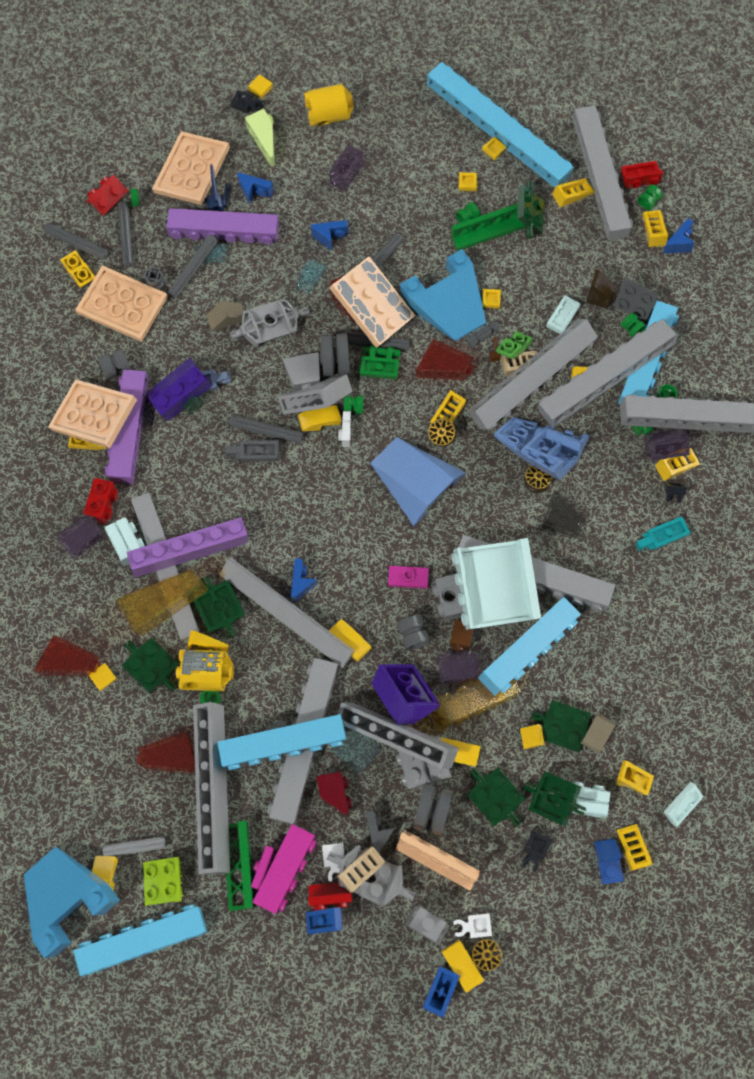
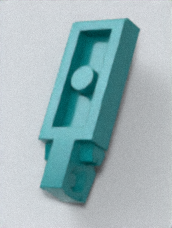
M681 516L647 530L642 535L643 539L638 540L635 546L638 551L649 548L650 551L656 550L690 536L691 532Z

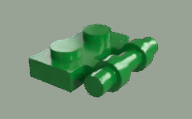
M371 345V347L363 346V354L370 355L369 357L362 356L360 376L397 380L399 360L392 359V357H400L401 350L393 349V347L376 348L374 345ZM376 355L386 356V358H378Z

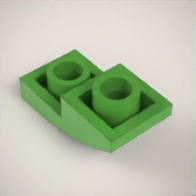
M516 331L510 339L505 338L496 349V353L514 359L532 344V337Z

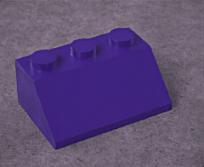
M189 358L147 392V396L159 414L169 421L211 388L212 384L194 361Z
M379 664L371 684L396 724H415L439 708L440 703L414 664Z

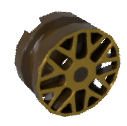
M446 419L435 420L430 425L428 431L430 440L434 444L443 447L452 444L457 433L455 426Z
M531 465L526 470L524 485L532 493H543L550 487L552 476Z
M482 940L474 945L471 959L478 969L491 971L500 965L502 951L496 942Z

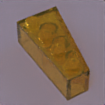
M189 570L117 598L115 601L134 632L143 636L203 595L208 589L199 575Z
M513 679L509 682L512 686L504 694L500 691L496 696L480 680L474 682V685L468 687V685L460 687L456 690L457 693L455 694L446 693L440 696L438 701L440 703L439 708L431 712L440 733L447 731V728L452 723H455L456 726L471 717V714L476 717L487 711L489 706L492 709L515 698L521 692L516 680Z

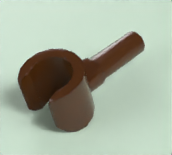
M493 337L494 351H489L491 362L500 360V354L496 353L498 348L497 337Z

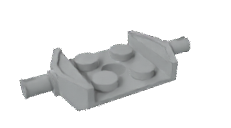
M277 300L243 311L242 326L238 330L229 332L232 340L245 336L257 348L260 343L291 333L295 335L297 332V319L309 315L308 307L296 310L287 300ZM272 317L275 319V322L268 324L265 322V319Z
M357 845L345 857H340L330 851L326 860L338 864L340 874L364 850L360 849L361 846ZM361 861L360 863L368 871V867ZM387 861L373 874L375 876L374 883L365 881L353 892L382 907H385L396 896L399 897L400 895L413 901L416 892L404 888L402 866L399 865L397 867ZM355 867L354 870H355V871L358 873V875L361 877L362 874H361V873L358 871V869ZM348 873L347 876L355 883L356 880ZM339 879V886L347 889Z

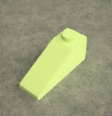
M262 109L245 117L246 127L271 167L275 166L274 120L270 114H267Z

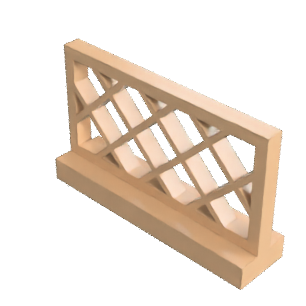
M406 830L400 835L399 843L395 850L465 889L471 890L479 876V870Z

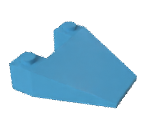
M463 249L447 257L446 269L451 275L425 289L415 275L400 284V295L408 307L453 341L461 339L486 324L473 263Z
M58 847L53 848L24 874L32 941L43 958L56 957L72 943L59 923L83 902L93 916L106 914L120 901L107 882Z

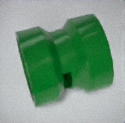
M649 185L645 189V193L640 194L637 198V202L641 207L650 211L655 206V202L662 198V191L655 185Z
M469 202L465 205L464 209L458 210L455 216L458 222L461 223L479 217L481 214L478 207L473 202Z
M634 312L629 314L620 324L624 330H628L632 338L637 333H642L647 327L638 320V316Z
M662 385L657 393V398L673 397L676 399L677 390L672 385Z
M346 395L344 397V411L363 414V395H357L356 397Z

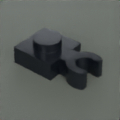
M237 90L230 105L231 108L244 113H248L249 110L255 113L260 111L259 108H256L257 106L264 107V102L260 99L254 100V95Z
M531 831L524 852L529 853V856L522 861V867H525L526 863L531 861L534 864L532 871L535 872L539 866L537 859L544 860L552 839Z

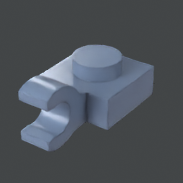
M214 369L202 372L212 384V387L206 392L217 390L218 384L231 383L230 374L228 375L227 372L216 374Z

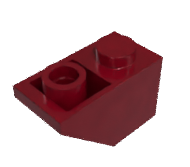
M341 772L316 776L321 800L344 816H348V810L352 809L350 797L345 795L344 789H348L346 776L342 777Z

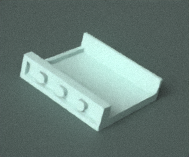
M528 538L467 548L460 547L453 550L452 563L456 565L457 570L455 582L457 586L459 585L460 589L458 602L463 608L461 621L466 630L541 618Z

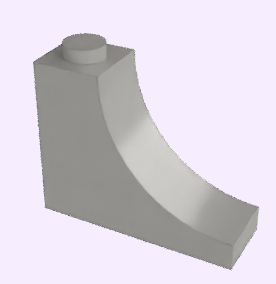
M347 374L332 376L304 389L281 394L278 396V400L284 415L327 408L353 391Z

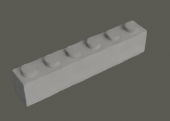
M341 702L337 715H342L345 727L440 769L452 768L459 748L404 724H396L394 720L353 702Z

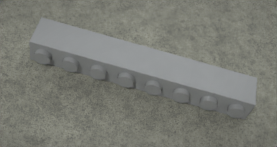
M595 105L577 108L574 110L573 122L607 240L629 237L630 231L633 229V222L628 217V205L623 200L624 192L623 188L619 186L618 172L614 170L615 162L614 158L610 156V144L605 139V128L601 126V114L597 112Z
M576 320L467 410L480 429L486 430L494 428L497 425V421L510 415L511 410L515 406L522 405L527 396L535 394L539 390V386L552 380V376L556 372L564 370L569 361L577 359L581 351L590 348L598 336L588 320Z
M663 319L653 322L647 330L637 333L632 340L621 344L613 353L606 354L600 362L590 365L585 372L574 376L566 385L559 386L550 396L543 397L540 403H538L540 414L554 428L675 345L677 334Z
M628 395L620 403L621 425L754 433V403L746 401L730 402L728 400L711 401L710 399L693 400L692 398L674 399L673 397L657 398L655 396L640 397Z
M463 535L459 548L489 545L490 543ZM531 557L537 592L551 593L557 599L565 597L572 600L571 602L575 605L583 606L584 604L590 606L596 612L607 611L615 584Z
M314 658L313 663H309L307 675H309L308 682L303 683L301 694H304L303 700L297 704L296 714H298L296 722H292V725L325 718L339 668L337 663ZM310 749L303 750L302 754L290 757V754H287L286 760L281 761L279 773H281L280 781L275 782L273 793L276 795L274 802L270 801L267 810L271 820L295 825L315 752H310Z
M208 702L193 705L198 872L203 875L230 873L226 768L222 767L217 743L218 741L225 740L224 706Z

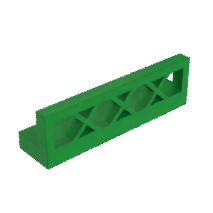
M518 203L452 225L451 239L457 252L461 249L464 250L525 229L524 224L518 219Z
M238 821L236 824H228L229 829L238 828L239 838L235 843L229 839V842L233 845L229 852L231 853L235 847L240 851V861L235 864L230 860L234 868L230 869V873H226L229 911L255 908L253 903L254 892L251 887L253 879L248 822ZM236 869L242 872V882L238 886L231 881V875ZM232 885L236 888L233 893H232ZM239 890L243 894L244 905L233 906V896Z

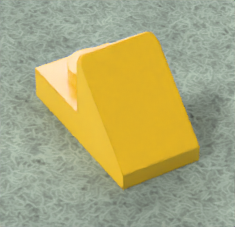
M623 760L616 785L629 787L642 795L648 796L654 776Z

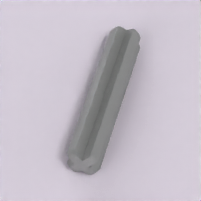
M156 837L104 845L103 855L118 856L164 849L166 846L165 838Z

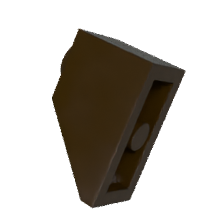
M596 269L586 303L608 308L609 302L613 303L616 292H613L615 284L600 270Z

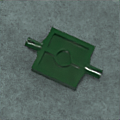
M528 181L526 185L518 186V219L525 226L526 239H533V232L535 234L543 233L544 202L534 193L533 181Z
M205 576L206 584L204 578H201L200 580L205 590L192 599L209 633L212 634L220 629H226L229 638H233L230 630H232L234 636H237L233 624L246 615L230 583L227 580L219 585H212L208 576Z
M152 638L138 648L130 640L124 644V647L132 654L121 666L149 694L162 685H165L171 692L178 687L170 677L179 664Z
M551 700L545 715L532 712L534 716H531L530 719L542 723L545 742L579 753L582 745L581 742L588 731L590 712Z
M475 767L470 773L476 779L477 784L467 793V796L493 827L508 818L517 828L519 826L517 822L521 824L522 821L514 812L526 799L499 768L495 769L491 774L483 776Z
M546 771L543 772L541 780L537 785L526 782L525 785L531 788L523 786L524 790L533 793L528 810L566 827L572 812H576L581 816L585 814V812L578 809L586 811V807L576 803L582 788L581 786Z

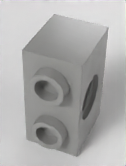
M455 574L436 578L432 590L434 597L439 599L440 604H437L439 616H443L444 621L460 618L461 614H463V608L458 602L460 589L459 585H456ZM447 594H451L454 596L455 599L453 601H447L445 600L444 596Z

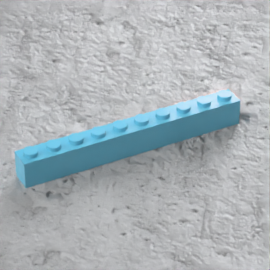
M441 62L427 74V86L492 138L496 137L507 146L508 151L554 188L557 185L564 184L571 177L573 166L568 160L563 159L554 149L549 148L542 139L534 136L528 128H524L515 118L505 113L503 108L495 105L489 97H485L476 87L470 85L464 77L456 74L450 66H446Z

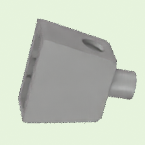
M318 352L283 359L285 371L294 391L320 382Z
M414 906L404 924L440 946L450 928L445 921L420 906Z

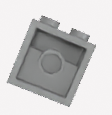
M399 750V753L396 754L397 762L403 767L404 771L401 775L402 782L405 786H408V789L423 787L424 783L432 784L451 778L449 769H440Z

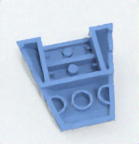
M512 417L494 433V437L515 454L558 480H561L577 464L589 439V435L582 434V437L573 435V431L565 430V433L555 431L549 425L543 428L537 426L536 422Z
M398 437L371 462L372 467L387 486L391 495L396 499L404 514L409 518L413 527L427 514V509L450 485L454 487L466 474L462 470Z

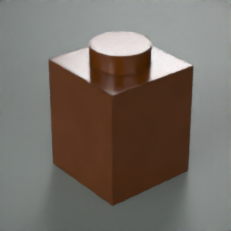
M455 619L449 647H452L456 652L463 653L465 650L469 651L473 629L466 630L462 621Z

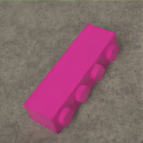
M293 824L291 825L253 903L276 915L279 911L283 912L288 902L285 898L288 892H293L298 882L295 878L298 872H303L307 861L304 859L308 852H313L317 844L314 841L315 835Z

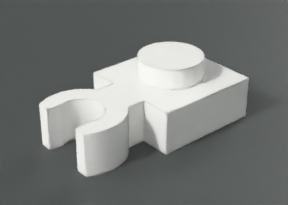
M343 411L342 429H339L338 440L342 441V447H350L351 411Z
M343 843L322 845L324 867H331L328 873L330 882H333L332 875L339 873L338 864L326 859L330 851L340 857H345Z
M489 914L468 916L467 923L462 920H455L453 922L454 925L460 924L463 928L460 933H455L456 937H461L466 932H470V938L492 936Z

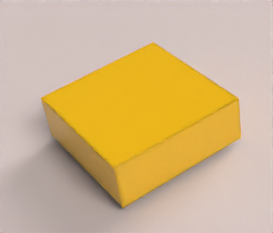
M258 75L250 83L248 89L260 98H263L273 88V83Z
M493 137L482 147V151L494 161L507 150V146L496 137Z
M459 172V191H477V173Z
M482 289L483 308L500 309L501 290Z
M106 663L89 674V677L100 691L117 680Z
M537 724L520 729L523 749L545 745L541 725Z

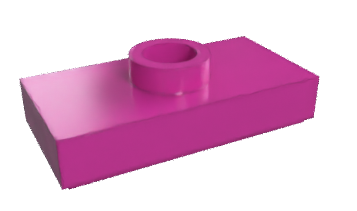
M389 566L388 586L428 589L429 568Z
M266 846L261 860L257 859L253 872H256L251 885L254 889L259 890L269 870L275 853L272 847Z

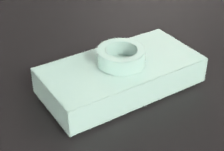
M564 295L547 322L546 327L561 334L570 324L581 303Z
M690 782L666 808L664 814L671 824L677 827L704 796L696 784Z

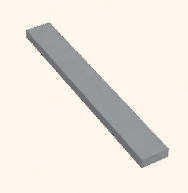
M150 493L131 499L147 546L166 540ZM175 565L156 572L180 640L184 641L189 639L191 630L199 632Z
M229 558L219 574L220 576L228 580L229 583L340 667L346 666L355 650L234 559Z

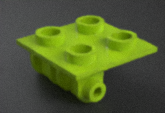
M179 857L143 862L145 906L168 902H182V897H184L181 886L183 882L180 881V878H182V875H180V865H182V862H179Z

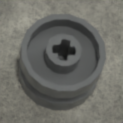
M347 333L336 335V346H333L330 334L320 335V362L323 365V376H334V364H338L340 375H350Z
M424 783L413 829L424 831L427 827L428 819L432 820L431 834L442 836L452 804H450L453 791L442 788L439 792L438 800H434L435 786Z

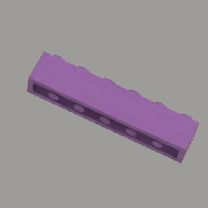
M169 208L166 228L169 237L175 239L186 237L199 240L200 238L206 239L208 235H212L217 240H226L228 242L244 241L246 243L262 242L264 244L277 243L279 220L278 215Z
M123 370V375L119 377L120 392L133 395L137 401L111 448H108L109 464L105 466V475L109 481L114 483L133 484L149 381L146 371Z
M241 517L126 553L133 577L135 578L248 543V534Z

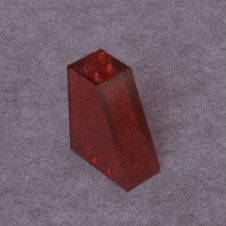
M433 339L416 369V377L419 379L465 380L467 375L471 376L474 371V357Z
M53 635L34 671L40 676L89 677L90 673H95L100 666V658L88 650Z
M186 732L138 748L140 753L137 754L138 763L148 771L195 775V755L189 735Z

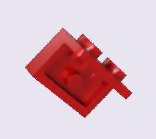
M657 161L621 166L620 170L625 189L656 185L661 183L664 174L663 170H659Z
M114 175L110 178L105 176L99 182L101 187L97 190L93 188L87 194L89 198L85 202L87 204L90 202L102 216L129 191Z
M94 478L84 508V515L95 517L99 524L106 525L107 520L112 518V504L118 499V491L114 483Z
M339 882L309 885L308 904L309 907H314V911L327 909V906L335 905V908H348V904L352 903V893L339 886Z

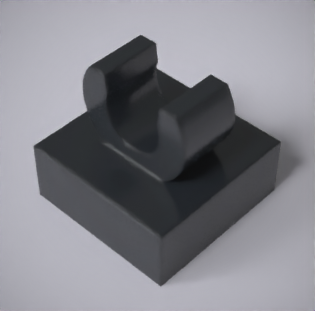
M665 482L666 501L670 502V497L676 495V502L680 503L682 500L681 495H686L687 487L684 484Z

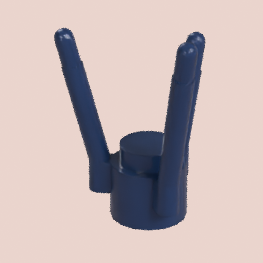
M210 164L213 194L210 196V199L208 194L205 198L207 209H210V211H223L224 207H227L229 183L225 184L223 197L217 194L213 164Z

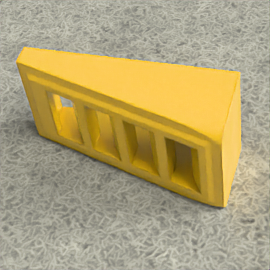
M584 178L557 185L552 195L559 207H564L592 195L594 190L587 179Z
M661 210L643 212L649 247L665 246L668 240V233ZM650 218H658V220L649 221Z
M450 390L430 423H433L438 417L453 423L467 403V400ZM452 399L459 403L458 407L452 404L450 400ZM447 405L455 410L454 413L445 407ZM442 411L451 416L450 419L442 415Z
M688 448L661 459L655 467L662 479L666 481L700 465V462L693 450ZM684 455H687V457L689 458V460H690V462H691L690 464H688V462H687V460L685 459ZM678 458H680L681 462L683 463V465H684L683 467H682L681 463L679 462Z
M191 630L187 650H212L210 648H214L213 651H218L219 649L228 653V644Z
M637 824L616 830L630 871L653 865ZM630 832L635 833V836L629 838L624 837V834ZM638 841V844L629 847L627 845V842ZM640 848L641 852L631 855V850ZM643 856L644 860L636 863L634 862V858Z

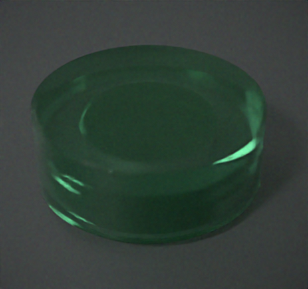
M194 396L185 403L184 409L188 414H193L203 406L204 402L199 396Z

